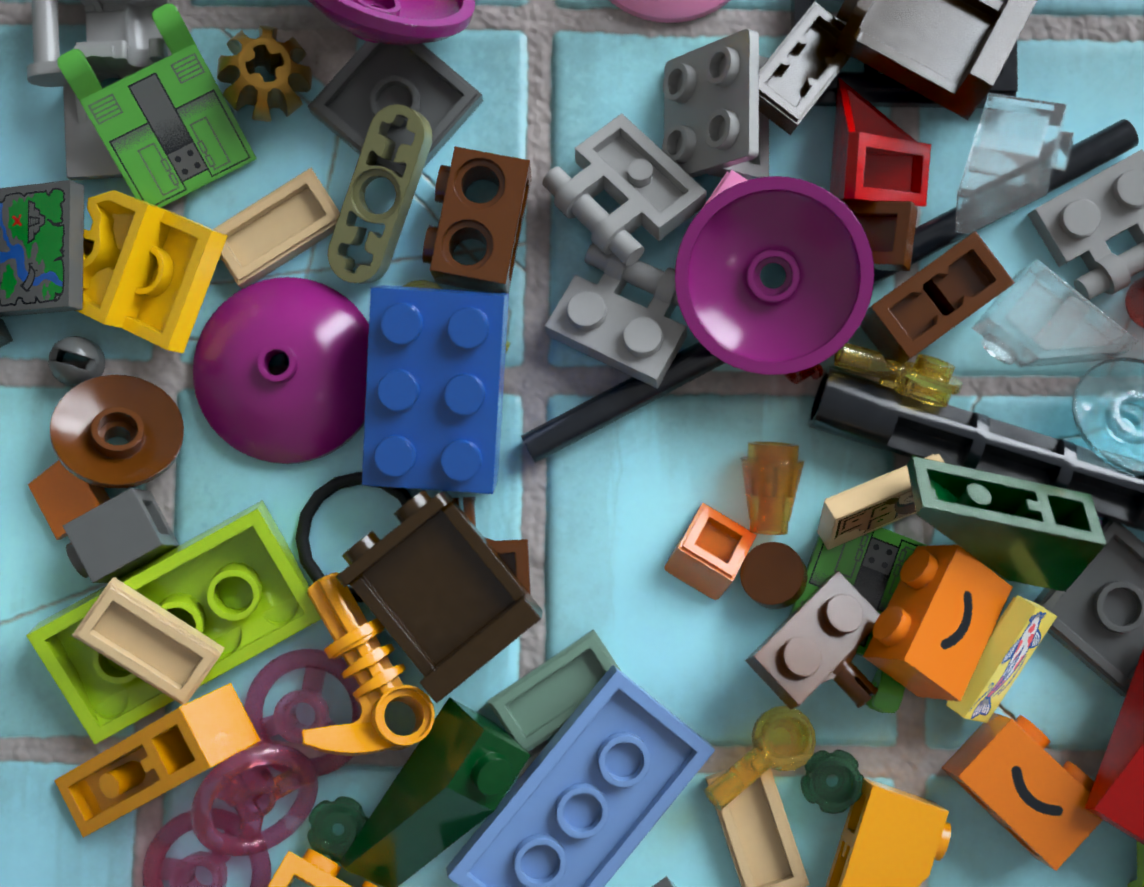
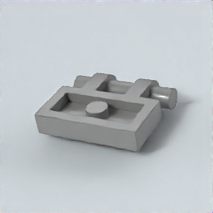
M622 113L575 147V163L583 169L581 172L571 178L561 167L557 166L552 168L542 181L543 186L555 197L554 205L567 218H577L592 232V242L604 254H614L628 267L635 264L645 250L631 233L640 226H643L658 241L662 240L703 208L706 203L707 191ZM603 190L621 205L611 214L593 199Z
M1142 149L1042 204L1028 214L1058 267L1081 256L1089 272L1075 279L1074 287L1077 294L1084 301H1089L1103 292L1113 295L1129 286L1131 277L1144 270V151ZM1128 229L1137 245L1117 256L1111 252L1105 241Z
M592 242L587 250L585 263L604 271V274L598 284H594L577 275L573 277L545 325L547 336L658 389L687 337V326L670 319L676 305L679 306L675 289V269L669 267L664 272L640 260L628 267L614 254H604ZM627 283L654 295L647 308L620 296Z

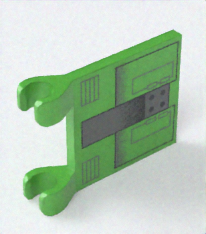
M164 4L152 12V19L168 46L171 55L102 88L88 60L80 49H72L57 59L61 72L83 106L134 197L158 207H163L257 159L179 11L173 4Z
M879 528L828 550L818 535L806 568L808 579L805 591L793 603L789 616L830 575L837 571H840L875 610L881 614L886 610L901 580L900 572L905 561L914 553L917 546L928 545L885 528ZM873 630L859 644L856 652L857 655L864 656L873 637ZM878 668L871 682L874 686H877L878 691L875 695L871 696L872 698L866 705L880 713H895L900 707L905 687Z

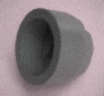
M70 336L54 344L49 353L48 365L53 376L58 381L75 387L84 381L102 376L105 369V357L101 348L94 342L80 336ZM68 352L89 358L86 369L84 370L62 362L65 353Z

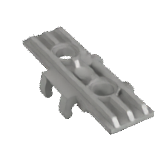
M32 0L33 63L27 66V81L42 87H63L67 178L72 181L122 178L121 172L58 66L57 59L60 57L58 0ZM80 0L84 5L86 13L87 42H76L74 49H80L84 53L100 83L109 78L122 79L171 55L168 46L152 19L154 9L164 4H169V0Z

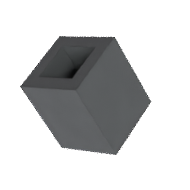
M130 488L63 525L71 543L66 545L67 555L77 572L84 578L90 577L92 583H109L113 577L119 579L179 546L151 491Z

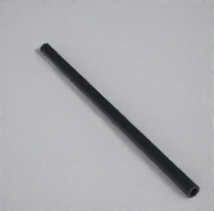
M1122 119L916 227L911 265L1135 148L1139 143L1136 129L1131 122ZM874 270L873 285L899 271ZM697 342L677 353L658 389L631 377L522 434L521 438L534 463H537L725 364V362L711 354L700 342Z

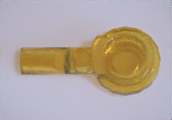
M846 343L836 352L834 358V365L837 367L880 378L879 384L893 388L903 396L911 397L934 406L947 407L952 394H959L963 386L962 381L952 376L955 366L929 355L918 354L915 362L906 361L901 364L898 361L884 358L881 352Z
M787 706L773 707L763 712L753 727V748L704 790L709 801L717 809L722 810L768 769L793 771L805 765L813 755L816 744L815 730L809 718L800 710L795 708L790 710Z

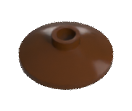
M127 375L99 376L76 385L58 402L50 421V440L54 453L60 463L77 478L92 485L106 488L135 487L159 477L171 467L178 457L184 437L183 419L179 408L172 398L153 383ZM114 437H121L129 443L112 445L107 443V441Z

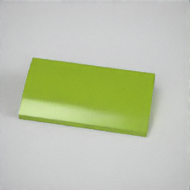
M263 500L118 579L225 647L223 653L200 686L321 620L307 594L309 585ZM105 587L39 622L26 635L94 744L101 742L175 701L72 636Z

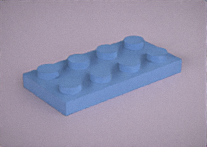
M612 665L504 796L495 811L486 818L446 867L447 877L460 887H604L714 753L715 749L703 737L617 667Z

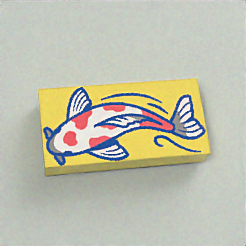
M1019 595L1013 597L996 623L961 701L946 700V706L965 719L987 723L1057 616L1033 601Z

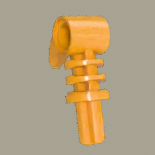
M339 573L328 574L315 581L307 589V594L334 640L333 643L324 649L328 659L335 660L343 657L348 665V668L341 673L343 679L355 677L360 686L352 694L360 706L361 713L358 720L353 723L302 730V745L320 752L346 756L368 755L385 750L397 751L406 749L424 739L430 732L435 719L433 703L429 696L421 689L402 683L399 675L406 670V667L403 663L393 666L388 655L395 650L392 644L381 646L377 639V636L384 631L385 627L377 618L369 622L367 621L348 586L343 587L336 578ZM395 701L403 702L413 710L416 722L410 735H397L387 727L384 713L388 703Z

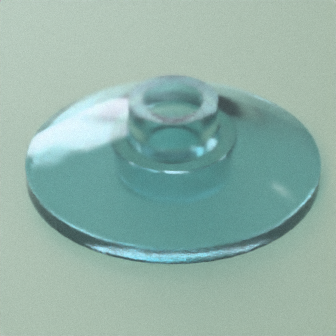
M1128 357L1108 359L1093 366L1077 384L1072 400L1074 421L1084 442L1099 458L1119 470L1144 475V360ZM1122 420L1128 422L1132 428L1128 427Z

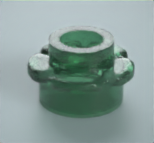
M840 749L834 750L833 753L820 750L812 754L804 764L806 774L800 780L801 790L806 800L812 804L817 803L819 808L825 813L837 814L846 811L862 795L861 790L864 777L858 771V761L850 753ZM834 774L837 776L838 782L835 786H828L826 779L829 775Z
M339 796L332 802L329 800L321 801L314 807L309 816L311 829L307 833L308 842L314 851L322 855L327 854L332 861L340 862L369 818L362 810L361 804L353 798ZM340 823L344 826V833L342 835H336L333 832L334 824Z

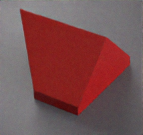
M838 77L830 193L840 200L912 201L916 207H926L931 144L917 142Z

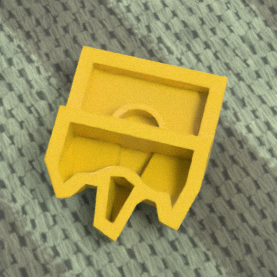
M116 190L89 197L87 210L93 222L90 231L84 229L83 310H77V312L104 325L122 328L165 350L184 353L227 235Z

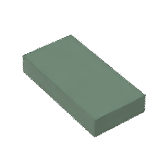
M593 629L490 698L487 702L508 735L529 752L559 731L612 665L619 670L620 668Z

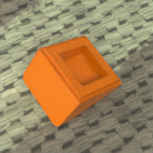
M59 460L28 484L57 540L68 536L63 528L64 524L110 500L104 487L92 485L77 478Z
M702 503L669 557L665 570L711 599L717 600L734 581L757 535Z

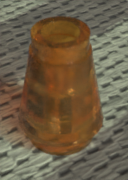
M765 441L748 442L747 457H741L748 518L750 519V532L766 535L788 534V522L791 519L805 462L798 459V444Z

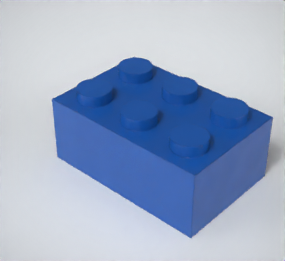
M388 285L371 287L362 485L484 494L494 493L499 474L509 293Z

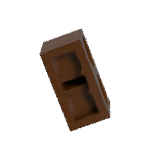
M454 147L451 166L441 165L436 181L435 202L443 203L439 226H428L423 246L422 261L423 263L431 264L430 272L436 283L482 292L509 293L532 179L530 160ZM478 180H489L499 187L496 196L486 203H474L465 197V193L468 187ZM468 239L479 240L487 247L485 256L473 265H463L453 259V253L457 245Z
M974 231L870 306L860 327L894 370L1015 282L979 234Z

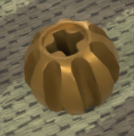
M262 25L259 26L260 37L257 39L249 38L241 30L227 42L229 50L234 55H221L219 57L217 79L220 82L232 84L225 89L223 96L236 111H239L245 105H253V120L271 122L270 110L272 108L281 109L286 117H288L303 105L300 97L295 92H308L311 90L312 69L310 66L298 64L307 53L294 37H291L284 43L276 41L277 27ZM266 66L268 73L275 75V80L264 82L261 74L255 73V68Z

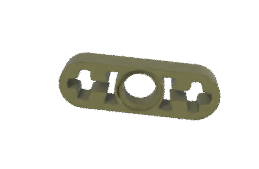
M394 104L386 106L373 117L328 247V261L333 272L346 282L372 283L379 280L387 272L432 144L430 124L422 114L405 105ZM406 118L408 119L406 129L414 133L415 136L411 146L401 144L398 147L393 161L406 166L402 176L395 170L375 164L378 156L391 161L395 149V141L387 137L388 130L391 126L401 127ZM385 177L391 181L395 188V202L387 212L375 214L368 208L365 202V191L373 180ZM357 217L366 222L385 225L383 235L378 232L369 231L365 250L373 254L371 264L359 265L356 271H354L355 260L347 256V250L350 245L360 246L367 231V228L355 226Z

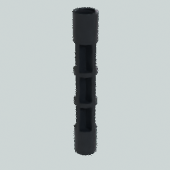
M833 367L826 368L812 404L808 423L809 427L910 458L912 456L925 458L932 454H939L944 462L948 464L1088 493L1092 496L1098 517L1144 532L1143 465L1075 445L1070 441L1059 440L995 420L977 412L973 413L903 391L900 388Z

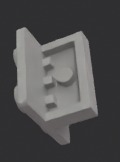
M750 29L741 30L673 58L665 64V77L663 81L664 139L662 150L692 178L704 174L723 178L726 172L730 173L731 170L747 180L769 177V119L759 112V70L769 58L759 55V33Z

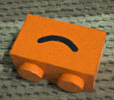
M959 545L917 546L914 553L902 566L900 572L901 580L886 610L879 615L874 624L873 637L863 657L917 697L961 701L1013 587Z
M993 713L987 723L983 722L941 768L1034 858L1057 871L1103 821V819L1085 809L1094 781L1072 762L1066 761L1061 766L1044 749L1050 744V740L1028 719L1019 715L1013 720L1012 718Z

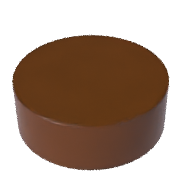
M767 542L753 548L746 555L740 569L741 584L745 592L756 603L769 609H781L792 605L802 596L807 585L808 574L803 560L791 547L779 542Z

